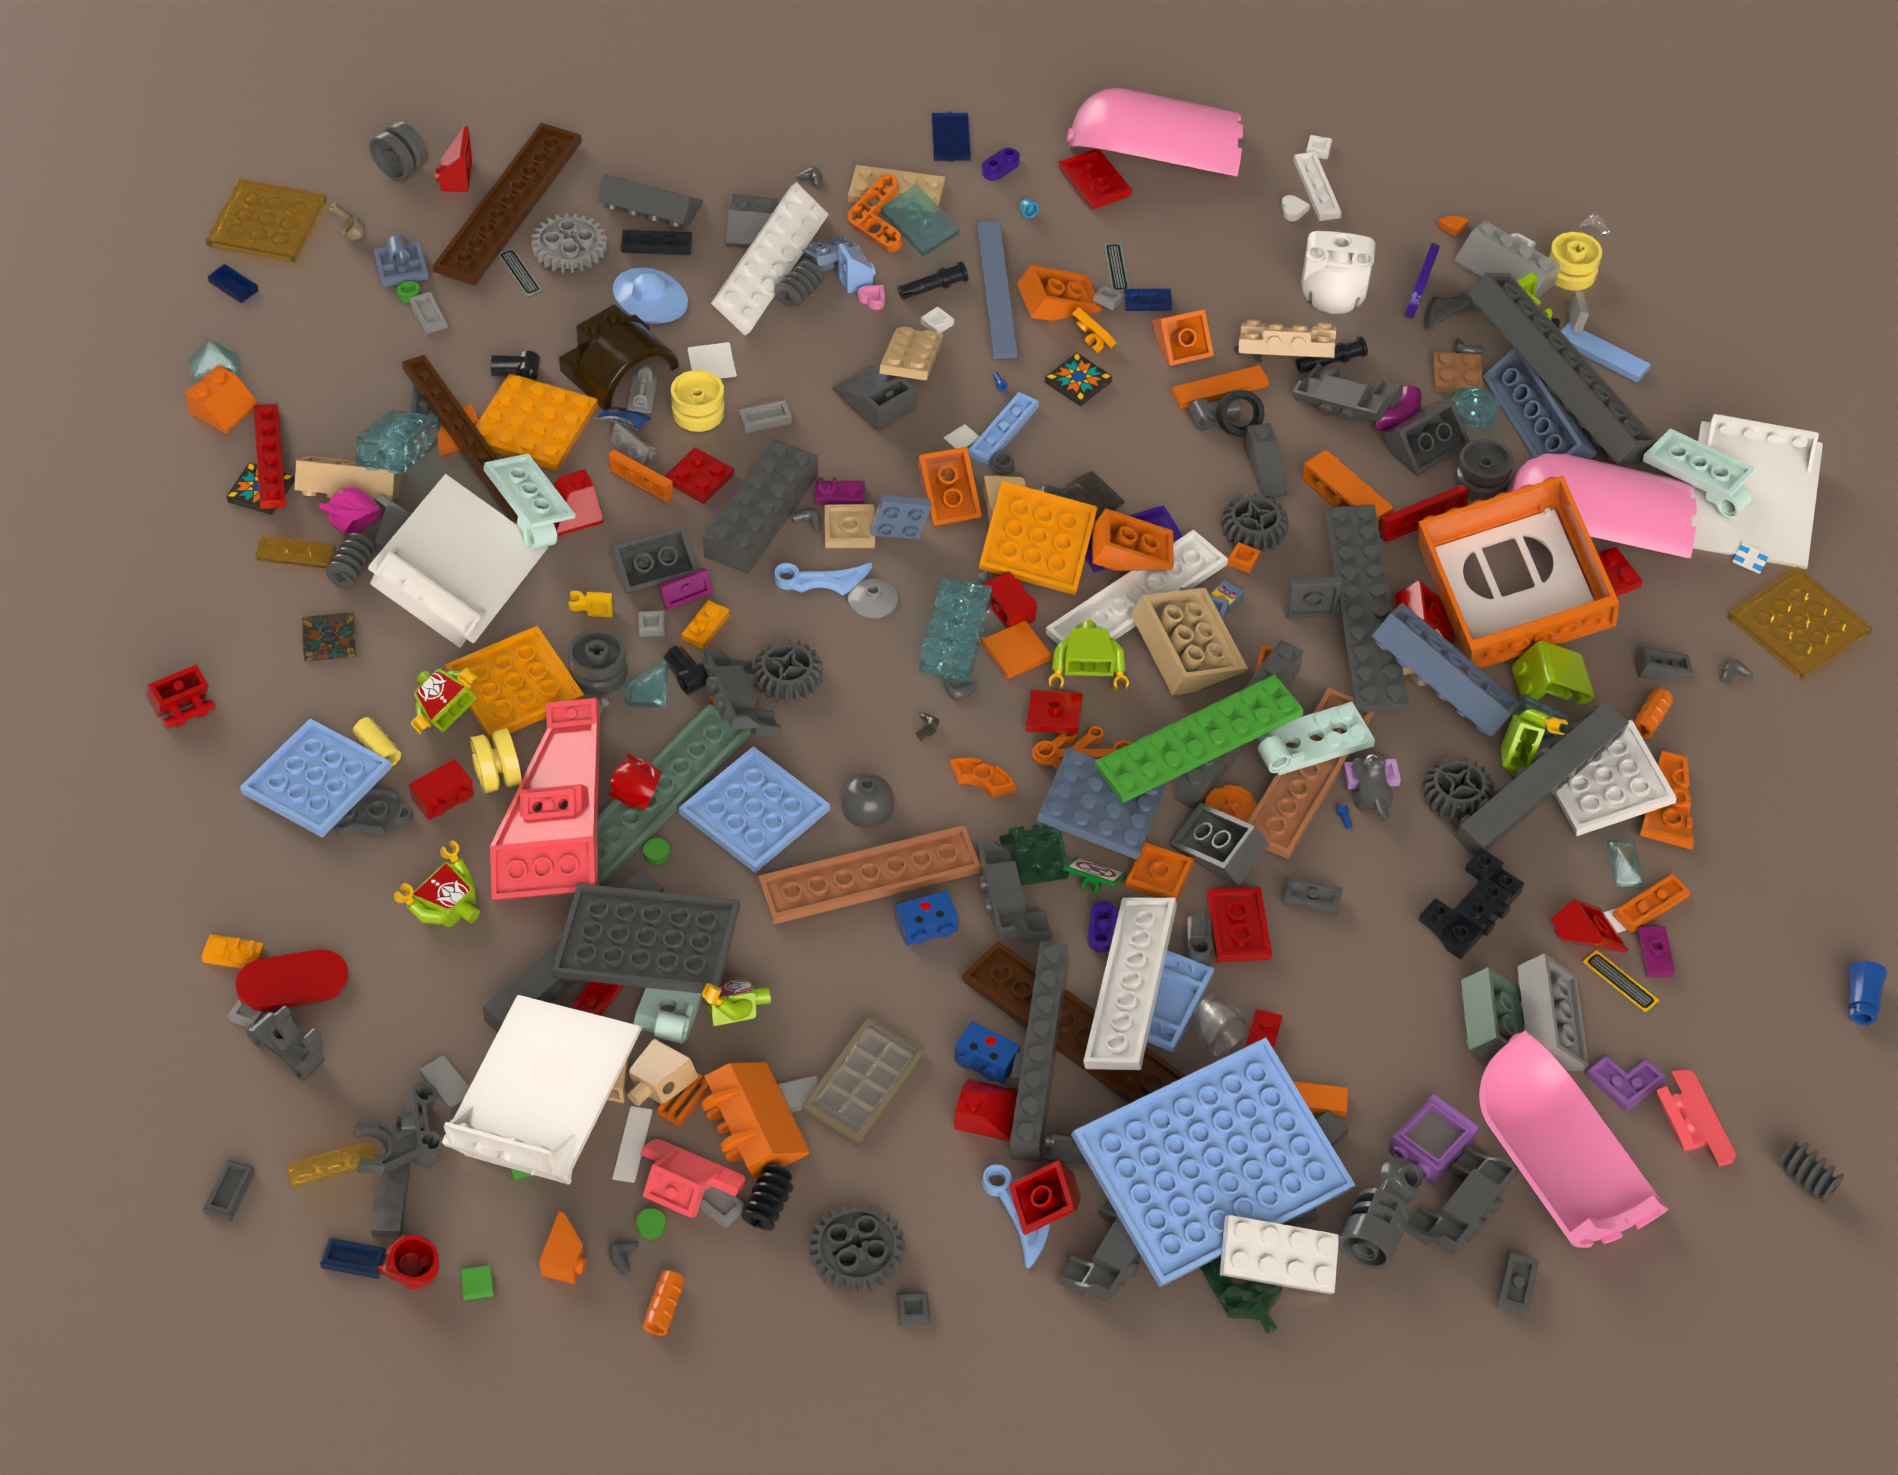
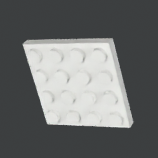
M1632 720L1628 721L1629 724L1624 735L1554 794L1576 836L1676 803V795ZM1550 748L1539 750L1536 755L1540 752L1545 754Z

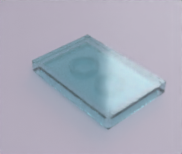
M918 185L881 207V213L923 257L960 234V229Z

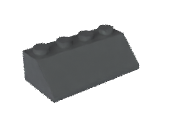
M604 174L598 201L605 203L604 208L618 211V207L626 208L625 213L639 217L641 212L647 214L646 219L660 222L661 218L669 220L668 225L681 228L682 224H691L703 202L701 199Z

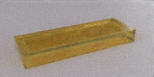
M261 536L255 557L259 561L326 569L336 553V546L334 544Z
M372 1141L287 1164L286 1169L291 1188L354 1171L357 1169V1165L362 1157L376 1159Z

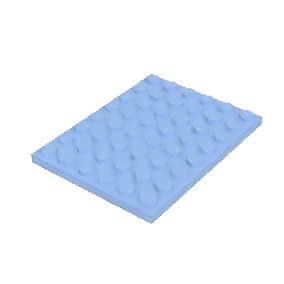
M1267 1038L1074 1130L1071 1134L1159 1288L1222 1255L1225 1216L1233 1215L1285 1224L1353 1189L1355 1183Z

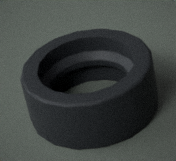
M1236 390L1225 394L1218 402L1216 408V419L1220 427L1226 433L1234 436H1245L1246 427L1262 424L1265 416L1264 405L1261 399L1255 393L1247 390ZM1236 399H1245L1253 407L1254 415L1252 421L1245 427H1236L1227 418L1228 406Z

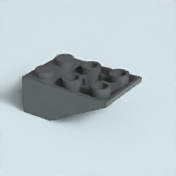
M870 366L833 387V390L879 431L916 410V389L903 377L879 374L880 369Z

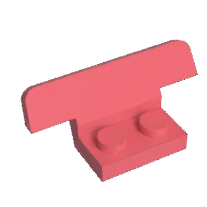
M1691 1070L1671 1071L1682 1094L1671 1095L1667 1086L1656 1091L1660 1104L1683 1150L1687 1151L1708 1145L1719 1167L1731 1164L1736 1158V1152L1697 1076Z
M654 1139L642 1147L640 1155L656 1161L652 1164L643 1197L690 1218L697 1216L705 1189L713 1186L733 1196H737L745 1186L744 1175L662 1139Z

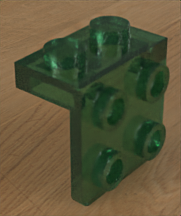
M1041 823L1032 825V830H1025L1024 826L1009 828L1008 834L999 836L1000 844L1006 846L1013 845L1021 885L1058 881L1069 877V872L1063 870L1064 866L1067 865L1062 830L1048 827V825Z

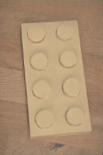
M856 165L848 193V202L857 203L880 177L891 174L897 178L900 188L897 195L885 207L938 214L945 186L944 176ZM873 198L869 200L868 205L878 204L879 199Z
M907 326L897 327L880 364L879 374L927 381L942 345L943 334H938L933 330L918 331Z

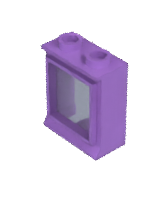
M1433 1093L1414 1116L1392 1136L1388 1151L1392 1153L1393 1157L1403 1158L1417 1165L1422 1171L1423 1179L1428 1180L1434 1185L1450 1169L1451 1165L1458 1160L1465 1147H1470L1475 1142L1479 1126Z

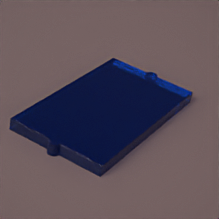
M950 111L948 113H932L934 161H971L968 113H952Z

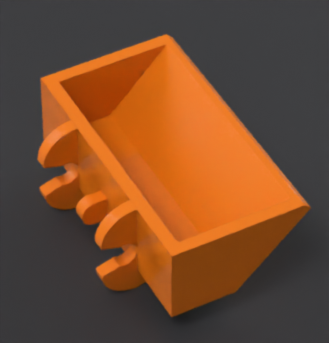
M767 1062L729 1063L705 1075L712 1094L703 1100L701 1107L703 1111L710 1110L706 1113L709 1120L725 1119V1122L717 1126L719 1134H725L729 1131L732 1134L721 1143L720 1148L722 1152L729 1151L725 1154V1157L730 1162L743 1159L755 1182L761 1175V1170L765 1165L772 1164L785 1167L809 1155L810 1150Z

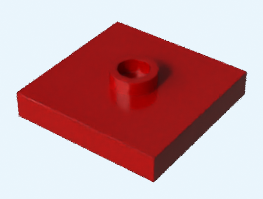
M1031 690L1026 731L1078 734L1083 693Z

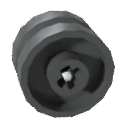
M396 121L385 129V132H381L371 139L369 144L374 162L385 175L393 180L401 181L413 173V170L420 168L428 160V150L423 139L414 128L402 121Z
M1477 439L1467 443L1461 450L1455 477L1457 487L1460 485L1466 486L1469 489V498L1473 500L1485 501L1494 498L1499 493L1506 492L1514 462L1511 451L1504 444L1491 439Z
M593 629L577 635L570 643L568 650L570 674L582 692L588 695L601 696L610 694L622 686L627 676L626 650L623 640L617 634L608 630Z

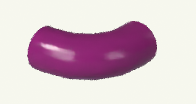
M1416 386L1403 387V391L1394 407L1387 408L1380 422L1374 421V430H1388L1418 413L1422 402L1421 390Z

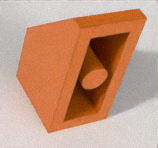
M559 1211L539 1261L541 1276L575 1284L578 1275H583L585 1272L587 1257H584L583 1244L566 1214Z

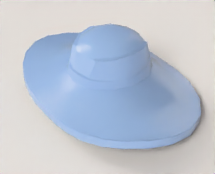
M642 267L629 269L618 275L613 283L614 298L619 307L627 315L632 316L635 314L647 324L674 321L682 317L688 309L689 302L683 287L662 271Z

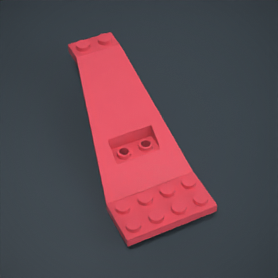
M590 698L546 703V732L490 845L491 900L503 901L575 894L578 883L598 885L599 699ZM568 801L567 808L562 809V803ZM542 803L541 811L537 812V805Z

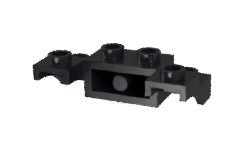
M1482 848L1466 864L1465 871L1479 882L1454 910L1435 898L1419 917V921L1441 940L1447 951L1460 960L1483 935L1488 936L1492 932L1498 918L1503 919L1507 915L1511 907L1510 905L1522 893L1524 882L1502 869L1504 862Z

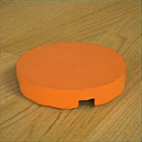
M1224 785L1223 788H1215L1210 791L1205 800V805L1245 822H1248L1257 807L1253 795L1248 790L1235 785Z

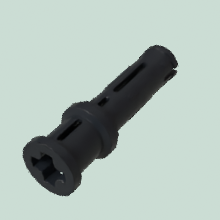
M960 261L956 266L947 269L940 268L936 274L899 285L897 289L901 291L898 293L900 298L905 300L939 287L947 289L951 284L960 281L967 282L969 279L968 272L964 263Z
M1358 336L1355 340L1347 343L1339 342L1335 347L1334 358L1309 356L1296 359L1297 370H1299V373H1304L1314 369L1317 363H1320L1323 367L1339 361L1346 363L1351 358L1357 356L1365 357L1368 355L1366 341L1362 336Z

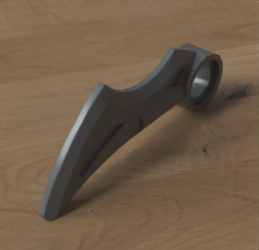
M1468 287L1461 295L1453 298L1434 296L1426 314V330L1430 331L1445 318L1475 306L1472 302L1473 299L1468 294L1473 287Z

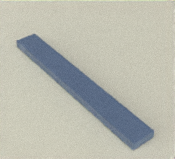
M1000 221L977 222L993 359L1017 358Z

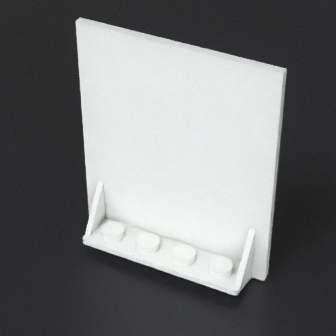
M1714 414L1710 422L1702 421L1698 442L1755 468V472L1742 485L1749 491L1751 501L1734 518L1723 516L1718 511L1716 504L1706 500L1707 492L1692 485L1694 490L1691 498H1696L1697 513L1695 516L1692 515L1691 526L1696 527L1693 548L1735 556L1743 542L1770 554L1766 562L1807 569L1823 443L1817 442L1819 433Z
M445 474L370 563L368 569L374 573L370 584L461 648L466 640H469L471 643L476 642L548 547L528 549L524 543L523 532L517 524Z
M517 995L454 1119L444 1124L446 1134L442 1140L443 1145L468 1157L570 1185L572 1170L642 1028L631 1023Z

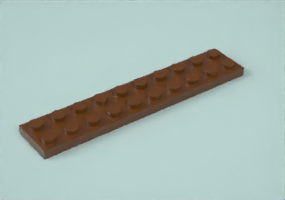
M540 123L433 264L434 272L476 285L581 144V135Z
M997 941L962 974V981L1026 1028L1028 1027L1036 967ZM1065 989L1057 1051L1127 1102L1132 1103L1186 1076L1147 1047L1141 1070L1085 1069L1083 1061L1095 1010Z

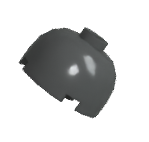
M870 773L853 777L845 785L841 796V808L844 811L845 818L852 824L861 827H870V824L878 822L879 825L885 823L891 817L894 810L893 792L889 784L880 776Z

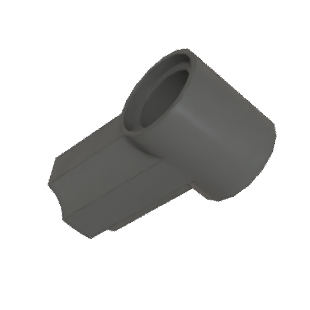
M1200 398L1190 404L1189 411L1198 430H1209L1218 423L1216 408L1219 401L1209 403L1207 399ZM1237 399L1228 406V420L1240 419V405Z
M1195 913L1187 917L1186 958L1210 966L1213 948L1211 918L1207 917L1204 913Z

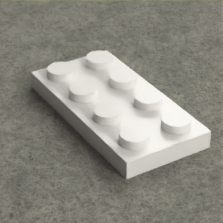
M1233 1215L1225 1216L1220 1275L1325 1294L1335 1293L1339 1234Z

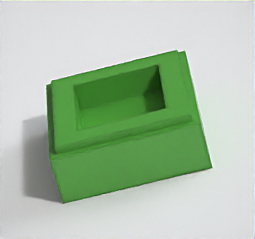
M490 1265L461 1269L464 1301L494 1296Z

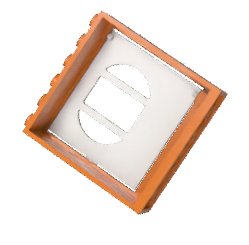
M1564 475L1549 477L1541 483L1524 485L1516 491L1502 492L1494 498L1485 501L1477 500L1469 506L1452 508L1444 514L1438 516L1431 515L1419 521L1418 546L1462 653L1479 668L1484 669L1521 657L1539 641L1559 645L1617 625L1619 601ZM1555 510L1557 511V513H1558V515H1559V517H1560V520H1561V522H1562V524H1563V527H1564V529H1565V531H1566V534H1567V536H1568V538H1569V540H1570V543H1571V545H1572V547H1573V550H1574V552H1575V554H1576V557H1577V559H1578V561H1579V564H1580V566H1581V568H1582V570H1583V573H1584V575H1585V577H1586V580H1587V582H1588V584H1589V587H1590V589H1591V591H1592V593H1593V596H1594V598H1595L1596 601H1594V599H1593V597H1592V595H1591V592H1590V590H1589V588H1588V585H1587V583H1586V581H1585V578H1584V576H1583V574H1582V572H1581V569H1580V567H1579V565H1578V562H1577V560H1576V558H1575V555H1574V553H1573V551H1572V548H1571V546H1570V544H1569V542H1568V539H1567V537H1566V535H1565V532H1564V530H1563V528H1562V525H1561V523H1560V521H1559V519H1558V516H1557ZM1524 536L1541 542L1552 556L1553 570L1546 582L1541 581L1524 541ZM1514 539L1534 587L1503 597L1500 594L1482 549ZM1471 553H1474L1493 599L1481 597L1473 592L1464 579L1463 567Z

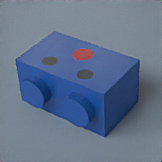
M948 891L896 904L895 920L906 946L914 943L921 944L929 939L940 936L947 937L952 933L958 932V914Z
M971 1021L955 1045L954 1061L958 1062L965 1069H972L982 1074L986 1079L1004 1085L1012 1073L1014 1058L1017 1053H1020L1021 1045Z

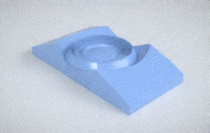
M1167 950L1148 1035V1043L1174 1052L1184 1037L1195 1010L1201 1004L1215 968Z

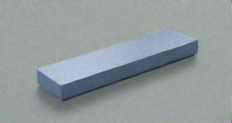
M1570 323L1561 331L1581 355L1636 383L1650 369L1651 364L1585 330L1581 334L1573 332Z
M1018 392L968 449L969 457L989 466L994 456L1002 451L1039 408V401Z

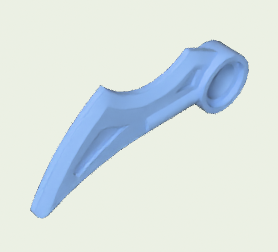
M782 563L775 568L774 582L778 588L783 590L793 589L803 593L812 588H828L843 596L865 579L872 569V564L867 563L838 571H799L794 564ZM784 573H789L793 575V578L785 580L780 576Z
M991 1165L984 1171L982 1187L987 1194L1000 1197L1020 1236L1025 1268L1028 1269L1037 1260L1045 1245L1050 1224L1024 1235L1008 1185L1018 1179L1011 1176L1010 1171L1005 1166ZM993 1175H999L1004 1179L1005 1183L1001 1186H994L989 1182V1178Z

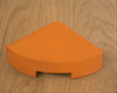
M1446 216L1438 220L1437 227L1456 237L1469 226L1470 219L1462 216Z

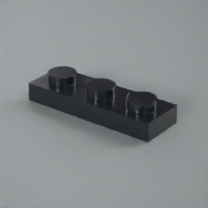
M622 231L621 253L691 255L692 232Z

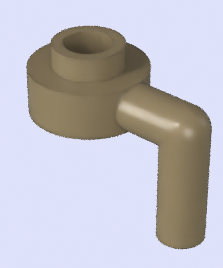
M333 203L330 211L347 222L342 235L351 242L355 239L359 240L365 232L364 222L351 215L338 204Z

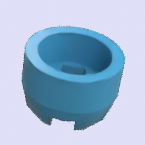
M1025 198L1020 202L1019 209L1021 214L1029 219L1037 215L1039 205L1033 199Z

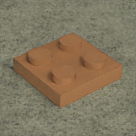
M1433 352L1434 392L1482 395L1481 354Z

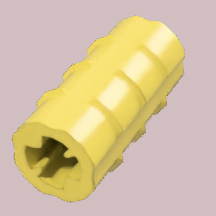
M362 718L353 727L354 735L367 749L390 760L392 766L400 760L401 751L372 718Z

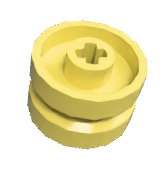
M1580 232L1563 233L1555 238L1552 242L1549 257L1560 264L1555 285L1573 291L1583 290L1593 285L1597 278L1598 266L1602 258V248L1597 240Z
M692 370L676 377L671 385V407L675 423L683 429L695 432L711 430L718 426L725 414L724 385L721 379L705 370Z
M507 728L493 731V749L484 734L470 737L475 772L485 794L499 790L500 781L498 773H500L503 783L508 788L520 785L522 780L519 763L511 735Z

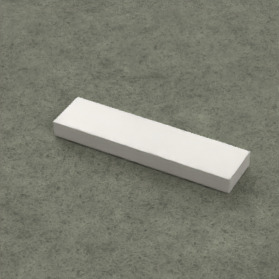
M1316 152L1295 154L1293 158L1294 164L1318 220L1324 221L1341 218V209Z

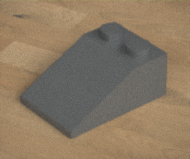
M1199 803L1170 842V846L1183 855L1193 858L1194 862L1216 876L1239 886L1267 849L1269 842L1256 826Z

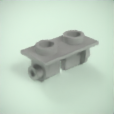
M643 366L639 369L638 375L634 374L627 411L652 413L658 378L653 377V372L648 366Z
M615 422L609 442L624 455L644 465L645 460H653L657 455L655 448L648 445L645 441H640L641 438L629 426H622L619 422Z

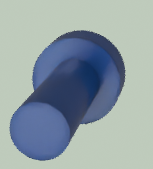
M998 372L993 373V377L997 382V389L999 391L1006 390L1008 387L1007 382L1001 379Z
M1339 806L1336 809L1337 814L1342 817L1346 829L1352 828L1353 826L1347 814L1349 812L1348 806Z

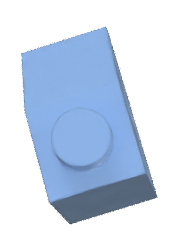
M843 243L839 244L838 279L847 294L858 291L862 286L873 285V276L876 275L873 263H869L865 255Z

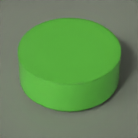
M404 281L396 289L398 299L404 303H409L408 298L421 294L419 284L414 281Z
M662 838L649 839L643 846L644 859L652 865L665 863L670 858L669 843Z
M648 1208L638 1214L636 1228L642 1237L654 1239L661 1236L665 1231L666 1219L660 1210Z

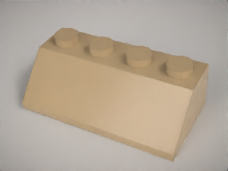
M307 456L296 460L294 490L302 491V495L317 496V492L327 493L326 497L331 498L342 488L357 487L366 491L375 499L382 494L390 500H394L399 496L406 466Z

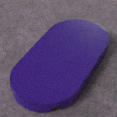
M1431 243L1404 317L1412 319L1415 316L1440 248L1436 243Z

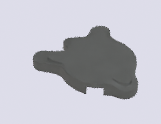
M371 788L334 826L335 833L340 836L349 833L383 836L395 831L400 826L410 823L413 819V811L398 798L397 793L387 789Z

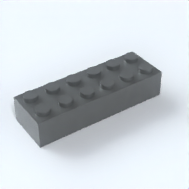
M774 439L703 536L704 557L749 574L817 478L818 455Z

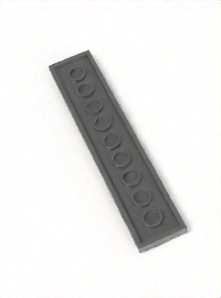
M1375 505L1325 508V520L1334 576H1341L1342 579L1339 609L1355 707L1359 713L1408 710L1409 702L1403 667L1395 660V655L1389 650L1381 649L1375 643L1376 639L1372 637L1374 632L1393 611Z

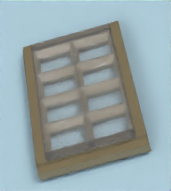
M868 1017L806 1100L802 1109L856 1143L861 1144L920 1063L926 1051L871 1017Z

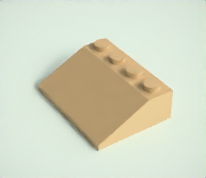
M1206 588L1142 595L1131 612V616L1172 696L1194 693L1246 672L1248 669Z

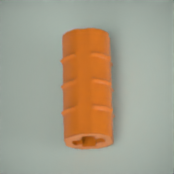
M1655 688L1650 696L1647 697L1645 704L1641 706L1640 712L1636 714L1633 723L1643 739H1649L1653 736L1654 732L1658 730L1660 722L1663 721L1665 714L1668 713V709L1673 703V696L1669 691Z
M670 1270L661 1271L642 1327L645 1331L657 1336L667 1335L685 1283V1278L681 1274Z

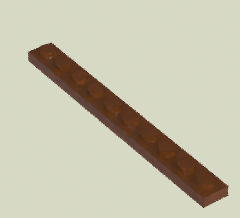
M421 355L403 361L402 369L508 519L517 524L518 515L483 470L485 462L499 460L426 356Z

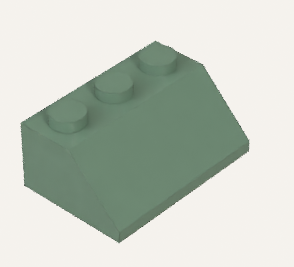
M1487 967L1461 980V998L1464 1002L1467 1047L1471 1053L1484 1061H1491L1496 1053L1508 1044L1512 1036L1524 1032L1523 1025L1525 1023L1520 1006L1522 1001L1520 989Z

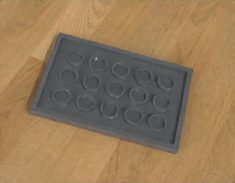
M578 883L553 965V978L702 994L707 983L720 988L740 910V901Z

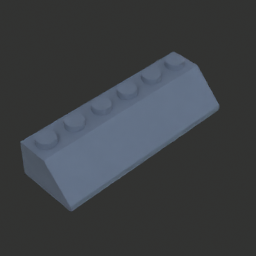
M1513 348L1483 375L1484 380L1534 458L1551 453L1568 454L1591 459L1597 454L1571 412L1562 406V401L1557 395L1547 389V383L1533 373L1532 366L1518 356L1516 348Z
M1403 603L1390 613L1372 635L1376 639L1375 643L1381 649L1389 650L1395 655V660L1403 667L1408 666L1415 672V677L1420 682L1428 683L1433 687L1435 694L1440 699L1448 700L1453 704L1456 712L1462 717H1468L1475 723L1476 729L1484 735L1488 734L1492 737L1521 703Z

